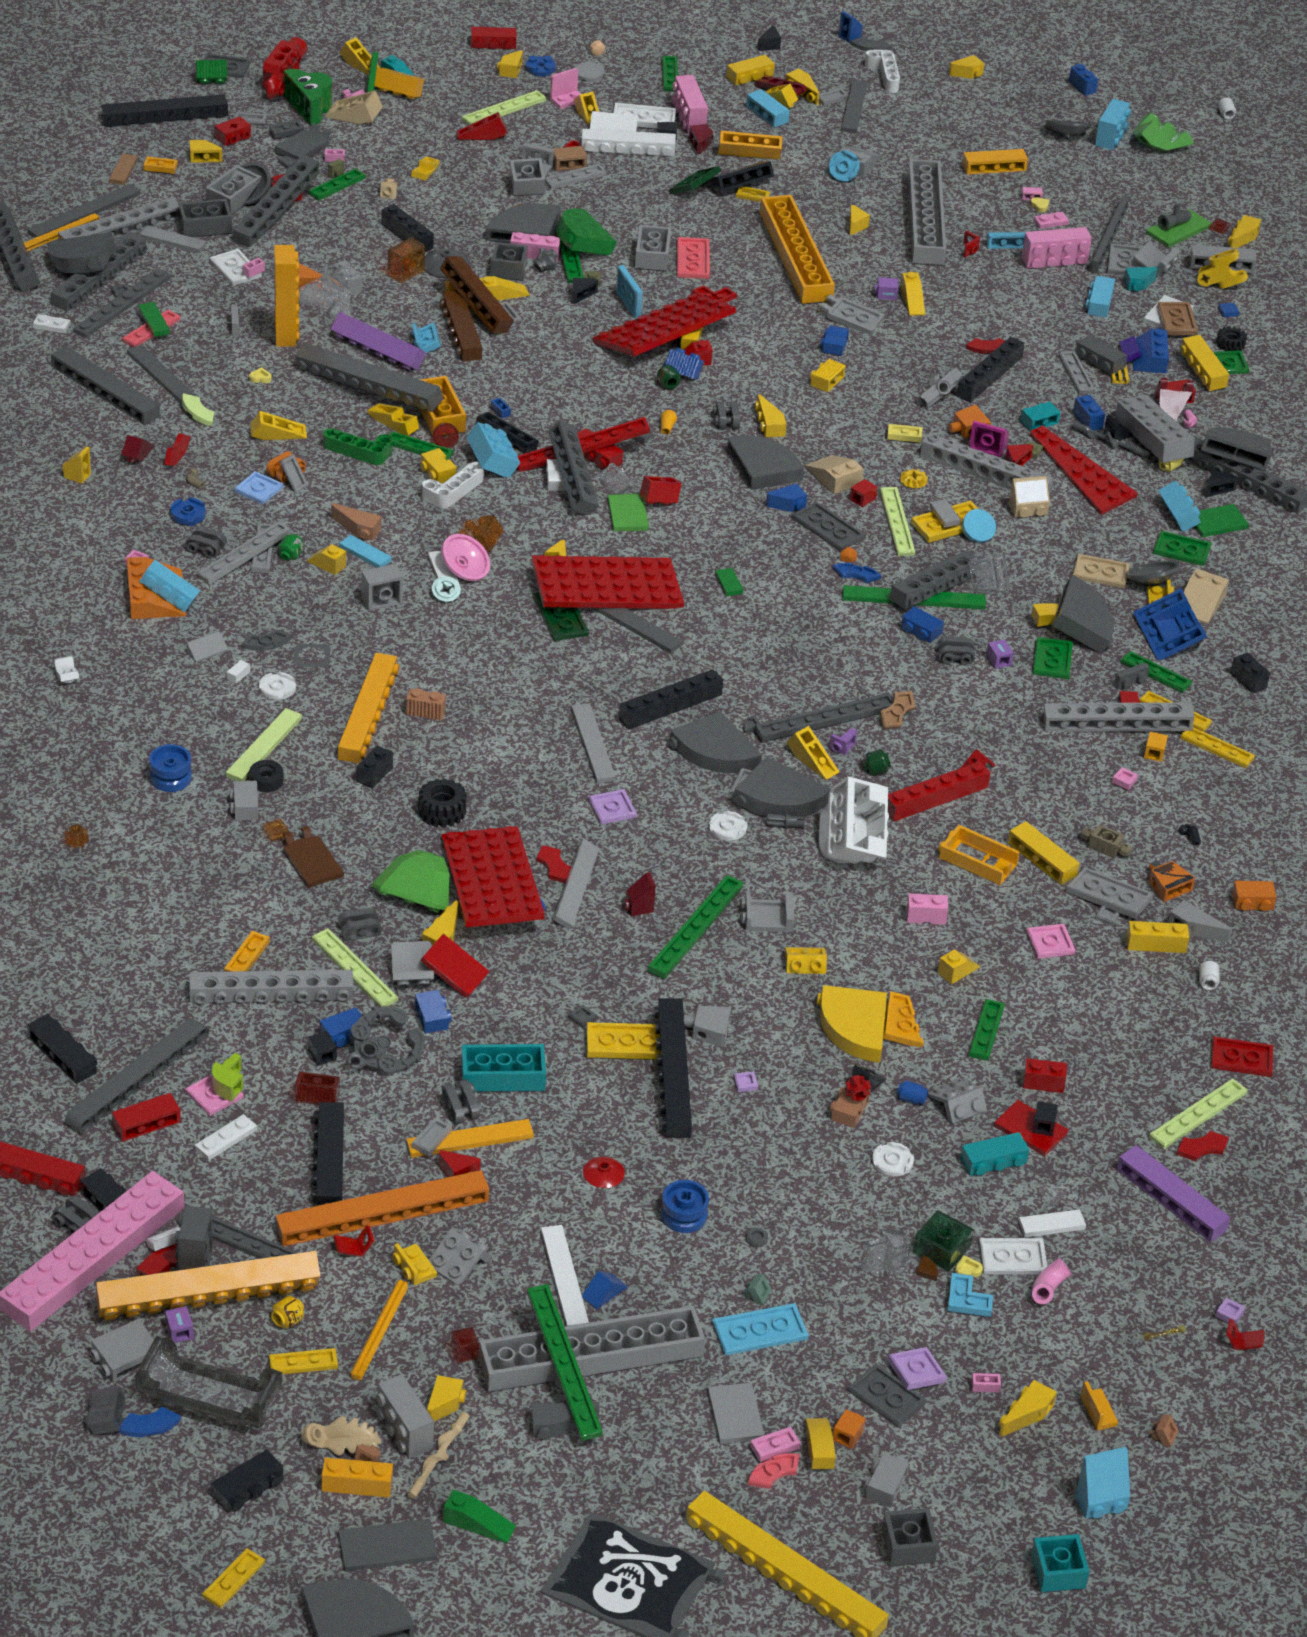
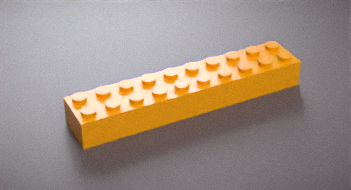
M792 195L761 197V218L801 303L829 301L826 300V297L828 295L834 296L835 284Z
M311 1251L96 1282L95 1295L99 1318L104 1317V1320L117 1319V1315L126 1314V1317H135L140 1315L139 1312L148 1311V1314L160 1313L161 1309L164 1308L172 1310L191 1304L193 1308L205 1306V1302L214 1301V1304H223L227 1302V1299L236 1298V1301H244L253 1295H257L258 1298H265L271 1296V1293L274 1292L286 1295L292 1293L294 1289H301L302 1292L311 1291L318 1285L320 1271L317 1252Z

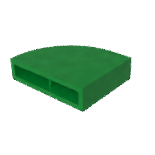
M572 208L565 210L556 227L558 237L573 251L611 255L617 243L585 209Z

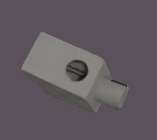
M699 1006L696 1016L684 1014L685 1027L693 1028V1039L724 1047L730 1022L731 1007Z

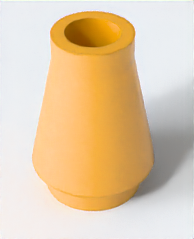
M665 410L660 416L661 433L670 434L677 421V416L674 411Z

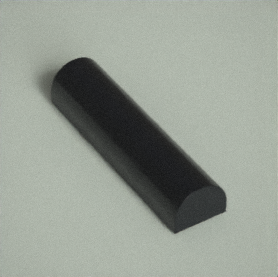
M486 412L477 416L476 423H486L494 429L503 430L511 444L525 453L537 449L539 444L537 439L494 414Z

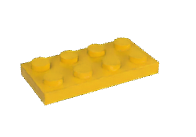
M971 500L951 506L961 519L960 524L944 528L933 511L912 517L911 524L930 543L963 533L962 523L964 516L969 511L978 508Z
M587 1022V1057L657 1059V1054H660V1050H656V1038H659V1034H655V1024Z

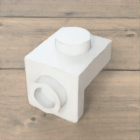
M72 656L54 659L56 676L61 682L71 683L74 682V679L79 678V673L74 667Z

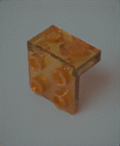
M484 515L479 519L465 521L457 534H464L477 539L486 552H491L504 531L495 515Z

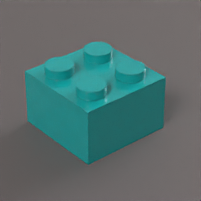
M1079 1534L1034 1538L1031 1557L1041 1592L1086 1588L1090 1571Z

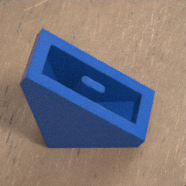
M597 1271L582 1294V1298L597 1310L628 1288V1286L612 1273Z

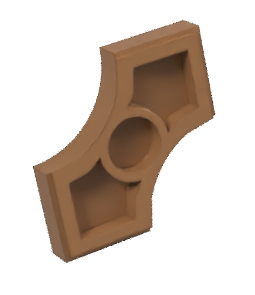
M912 691L894 692L892 705L879 712L883 729L902 727L903 715L916 708Z

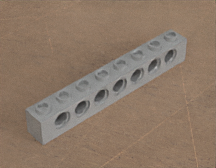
M170 197L58 232V240L112 232L115 240L124 237L130 231L133 233L141 232L146 226L157 227L179 220V202L175 198Z
M929 433L922 441L920 453L922 458L1010 490L1012 480L1015 478L1046 476L1049 495L1051 494L1054 478L1046 474L942 438L936 434Z
M1192 702L1044 704L1043 719L1045 731H1192L1194 713Z
M353 970L190 972V1003L353 1000Z

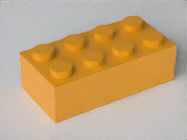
M447 376L420 379L440 386L443 396L441 403L432 412L420 409L432 436L465 432L466 413Z

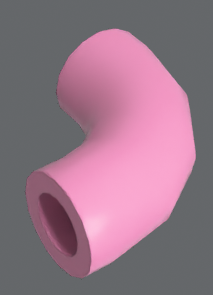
M1060 1257L1047 1266L1033 1283L1032 1297L1039 1304L1049 1303L1054 1296V1290L1072 1275L1070 1269Z

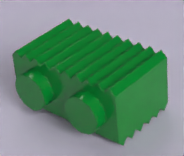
M196 60L197 82H200V84H209V82L224 84V82H227V60Z

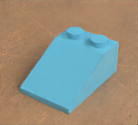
M1126 1447L1084 1456L1075 1498L1085 1518H1100L1104 1514L1112 1512L1118 1514L1128 1508L1130 1482L1128 1450Z

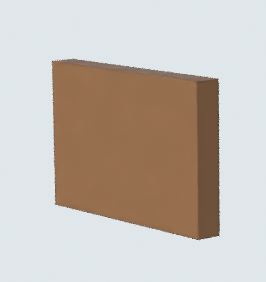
M1158 302V312L1163 329L1167 330V335L1198 334L1190 302Z

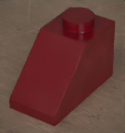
M708 124L693 125L689 129V139L697 154H701L711 145V139L714 137L713 130H710Z
M127 435L121 455L126 457V461L136 463V461L142 462L155 445L144 439Z
M650 872L645 873L626 890V899H623V905L626 911L629 910L631 917L654 912L656 884Z

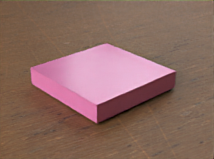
M1065 924L1030 927L1026 930L1037 959L1073 955L1076 952Z
M212 1074L185 1088V1093L209 1116L244 1098L242 1092L232 1102L217 1095L212 1087Z

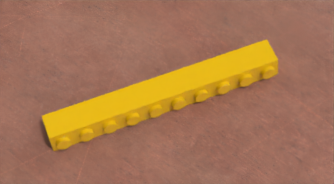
M705 1490L687 1507L686 1520L691 1527L699 1528L706 1533L709 1539L712 1541L716 1540L724 1545L728 1552L736 1553L742 1557L747 1565H753L765 1577L773 1578L784 1590L792 1591L802 1602L814 1606L821 1615H827L832 1618L840 1628L848 1629L855 1637H878L887 1628L888 1613Z

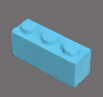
M761 89L747 94L746 107L771 126L777 127L789 122L790 110Z
M1096 275L1095 282H1091L1085 308L1088 309L1089 315L1107 318L1114 290V278Z
M1174 481L1158 490L1163 502L1182 532L1201 523L1198 517L1201 514L1197 506H1192L1194 502L1190 495L1186 496L1188 493L1183 485L1180 486L1177 481Z
M157 560L152 562L139 581L184 613L200 592L199 589Z

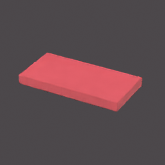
M677 237V277L710 278L709 239Z

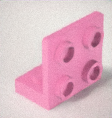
M577 68L551 76L550 101L559 109L575 105L573 99L581 94L577 90Z

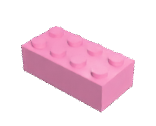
M694 75L676 76L675 82H673L674 95L672 96V104L675 105L676 113H679V120L683 122V129H686L689 134L690 126L707 124L708 107Z
M1086 227L1025 232L1021 258L1027 268L1088 263L1092 237Z

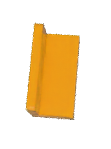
M1088 1381L1083 1382L1080 1397L1096 1430L1118 1426V1420L1102 1388L1092 1390Z

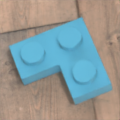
M952 1273L948 1311L991 1317L993 1295L972 1292V1275Z

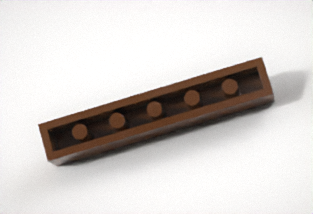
M446 256L440 267L441 272L492 334L508 332L514 322L513 318L461 256Z
M458 291L443 292L442 299H440V307L443 309L444 318H447V327L450 328L454 347H457V356H461L462 362L482 360L483 347L466 301Z

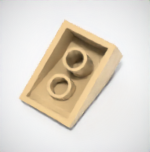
M371 91L335 101L326 113V117L355 124H370L383 106L376 91Z
M831 455L804 465L833 494L850 489L863 479L864 468L854 459Z
M1195 569L1184 590V594L1198 621L1206 624L1210 622L1226 596L1229 579L1204 570Z

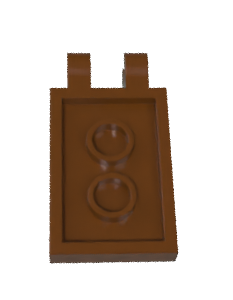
M309 826L300 828L303 833L300 835L302 839L294 841L290 831L283 833L285 838L283 840L285 845L283 852L308 888L344 877L343 870L319 835L312 836Z

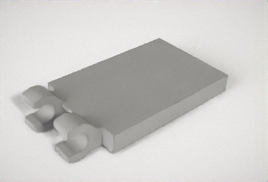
M833 295L826 297V300L830 302L821 303L819 308L823 310L818 312L819 315H827L826 318L870 335L885 317V314L843 297L835 298Z

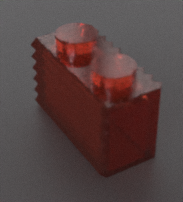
M298 1072L295 1082V1100L297 1102L304 1101L305 1103H316L317 1105L319 1102H338L340 1077Z

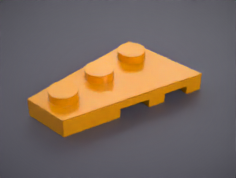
M890 991L883 1039L909 1046L923 1047L924 1041L919 1035L920 1028L914 1018L915 1012L910 996Z

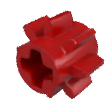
M856 1075L851 1077L849 1081H846V1096H851L852 1100L862 1101L867 1095H870L869 1089H871L869 1080L865 1081L864 1076Z

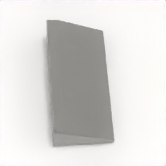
M219 631L187 643V653L196 663L228 651V647Z

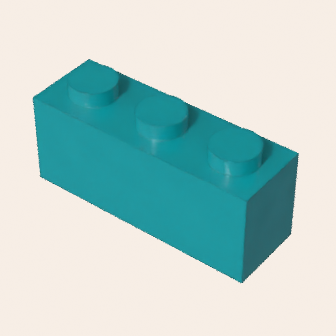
M1020 1132L962 1145L960 1159L970 1176L976 1174L983 1175L986 1172L993 1170L1001 1171L1010 1166H1022L1024 1163H1027L1029 1148Z

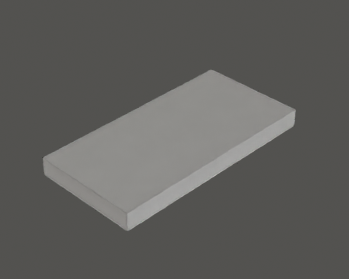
M1086 867L1073 879L1066 889L1067 893L1135 919L1153 900L1154 896L1152 892Z

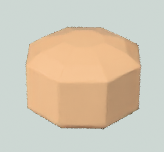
M600 40L594 41L590 45V51L596 56L602 55L605 52V45Z

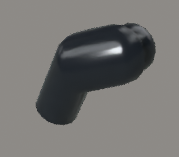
M1185 824L1179 827V833L1189 836L1192 845L1201 844L1199 831L1196 826Z

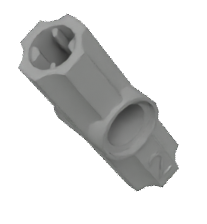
M956 368L952 369L918 396V402L925 408H929L958 384V381L963 378L962 373Z

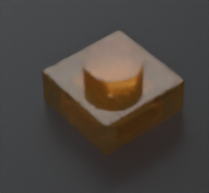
M282 819L263 824V830L271 842L284 838L283 833L289 832Z

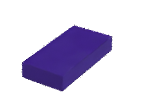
M1135 336L1119 342L1122 352L1127 354V362L1142 356Z

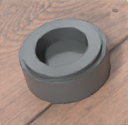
M752 1228L747 1232L746 1241L750 1246L759 1248L766 1245L768 1234L765 1230Z

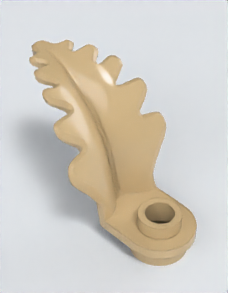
M340 1416L329 1426L310 1423L302 1430L304 1443L316 1448H328L336 1455H342L345 1448L350 1453L355 1454L357 1446L361 1444L368 1447L371 1445L377 1447V1444L381 1443V1438L378 1437L377 1431L374 1432L373 1426L367 1429L368 1423L363 1422L358 1427L357 1418H353L347 1424L346 1418Z

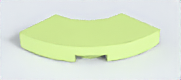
M183 393L182 406L184 410L189 412L196 421L212 426L214 411L204 407L200 402V397Z

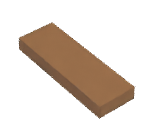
M122 154L109 178V183L125 185L138 161V156Z

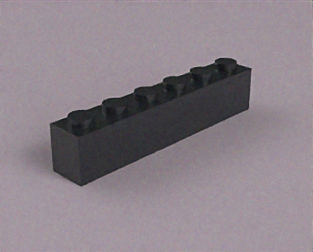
M1009 337L958 381L956 397L969 403L975 400L1022 359L1025 343L1017 338Z
M712 669L620 703L619 720L630 730L722 695L723 679Z
M319 1102V1111H314V1123H318V1126H314V1139H318V1142H314L313 1153L318 1155L313 1157V1170H317V1173H313V1186H317V1189H312V1202H317V1206L342 1201L344 1102Z

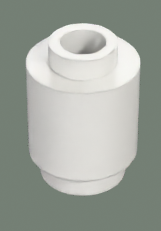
M1221 99L1218 107L1222 117L1232 119L1236 113L1232 99Z
M1213 961L1203 962L1199 967L1200 984L1205 990H1214L1220 982L1219 965Z

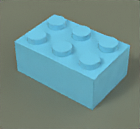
M1117 99L1111 100L1099 120L1095 146L1113 150L1115 146L1119 145L1120 139L1123 138L1124 132H1127L1129 127L1127 119H1129L1131 109H1129L1130 103Z
M477 422L466 438L481 467L506 478L511 477L519 466L520 461L506 436L507 434L501 429L492 428L489 424Z

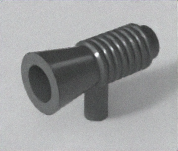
M1175 203L1174 212L1171 215L1159 216L1158 225L1160 229L1165 231L1172 226L1186 223L1192 217L1191 212L1187 210L1180 211L1181 204Z

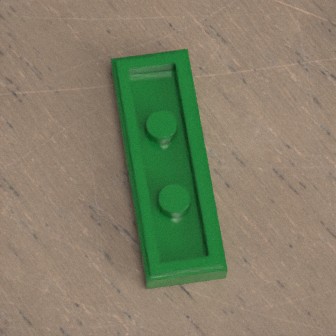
M155 302L138 305V310L154 337L170 334V329Z

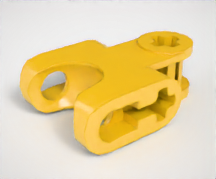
M1230 249L1209 258L1210 264L1199 269L1197 282L1204 287L1218 283L1220 289L1245 282L1248 278L1245 270L1235 271L1229 267L1231 262L1238 259V249Z

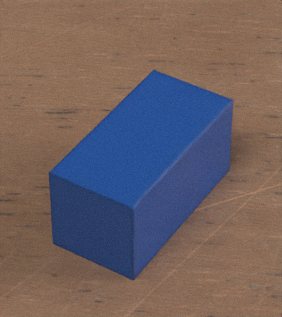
M500 397L491 400V409L501 419L511 416V408Z

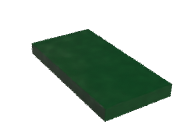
M533 593V598L554 641L589 636V631L577 607H543L540 593Z

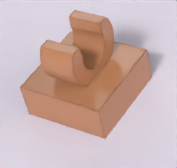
M1163 1415L1160 1421L1154 1422L1153 1425L1156 1430H1150V1434L1153 1439H1160L1162 1445L1172 1446L1179 1430L1171 1415Z
M361 1444L357 1447L354 1460L379 1462L381 1456L380 1449L373 1445L368 1447Z

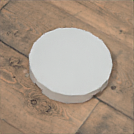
M277 672V674L272 675V673H269L259 681V690L267 698L281 700L294 694L296 683L295 679L289 674Z
M724 811V814L716 813L711 817L709 829L719 839L727 841L737 840L746 834L747 822H745V818L736 812Z
M888 1142L887 1145L882 1146L881 1144L877 1146L873 1152L872 1162L879 1172L895 1177L902 1176L912 1169L914 1156L910 1153L908 1147L900 1143Z

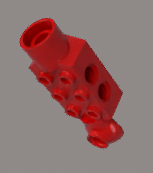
M292 37L289 41L281 40L264 61L262 69L263 88L266 90L268 99L283 95L285 90L284 70L300 69L299 63L308 51L307 44L303 39Z

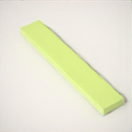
M536 90L464 115L462 120L470 125L498 111L501 116L544 102L546 97Z
M880 488L897 556L915 555L898 488Z
M285 708L226 771V777L236 781H245L249 776L252 764L264 760L300 722L302 714Z
M328 928L312 936V941L342 970H353V981L379 1007L389 1006L398 1001V997Z
M1232 1078L1150 1133L1149 1138L1165 1149L1247 1094L1248 1090Z

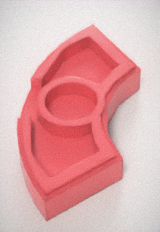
M779 1454L772 1456V1459L764 1463L758 1464L749 1477L748 1485L771 1489L773 1482L778 1478L786 1475H796L800 1454Z

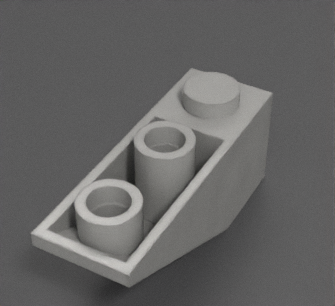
M1185 900L1170 912L1168 923L1188 924L1189 935L1227 943L1230 940L1231 927Z

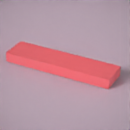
M170 310L161 314L168 327L181 320L178 314ZM145 323L124 336L122 342L131 347H136L152 338L153 335Z

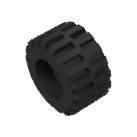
M444 778L443 780L435 779V781H428L419 790V816L423 821L427 820L428 825L433 823L434 827L442 825V828H446V825L452 827L454 823L459 824L461 819L465 818L467 792H465L464 787H461L460 783Z

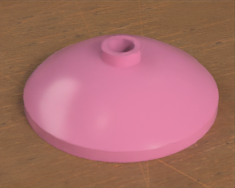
M453 534L443 542L441 548L442 558L448 569L457 577L467 581H478L488 574L490 559L484 547L477 540L464 534Z

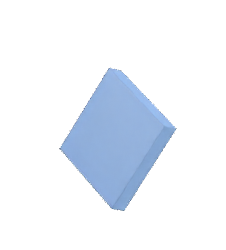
M254 471L234 488V492L263 505L283 488V483Z

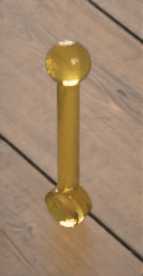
M1179 1325L1178 1328L1150 1334L1146 1332L1143 1334V1338L1149 1341L1151 1338L1172 1333H1184L1186 1327Z

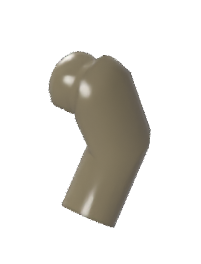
M190 468L187 473L188 483L198 489L203 488L205 482L198 479V469Z

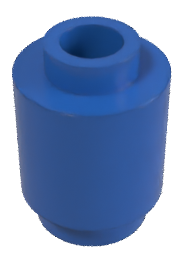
M905 1080L904 1083L899 1084L897 1095H900V1100L919 1105V1103L924 1105L929 1089L924 1088V1085Z

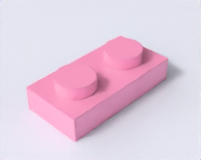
M1063 212L1034 216V222L1040 229L1069 224V219Z
M791 1427L750 1441V1447L759 1462L771 1459L775 1455L798 1450L801 1445Z

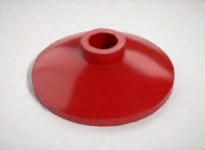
M596 1157L584 1165L583 1176L589 1184L595 1187L611 1188L622 1182L625 1170L622 1164L613 1158Z

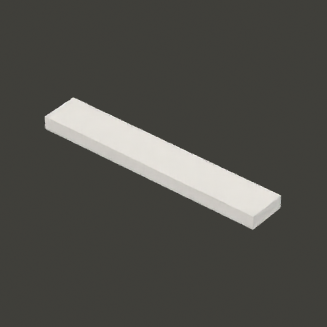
M563 1226L542 1227L541 1234L566 1326L589 1323Z

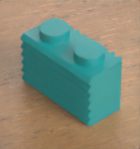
M1051 401L1040 403L1021 410L1020 422L1029 431L1042 425L1049 427L1059 424L1061 412Z

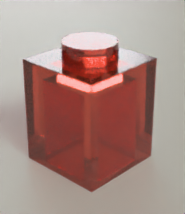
M473 1327L451 1332V1349L457 1364L479 1358V1342Z

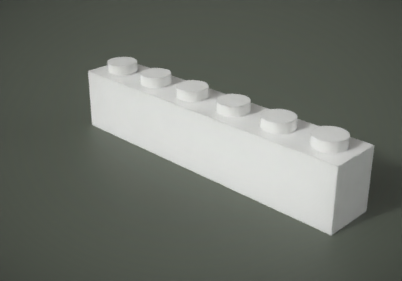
M583 129L582 146L585 151L675 156L676 134Z

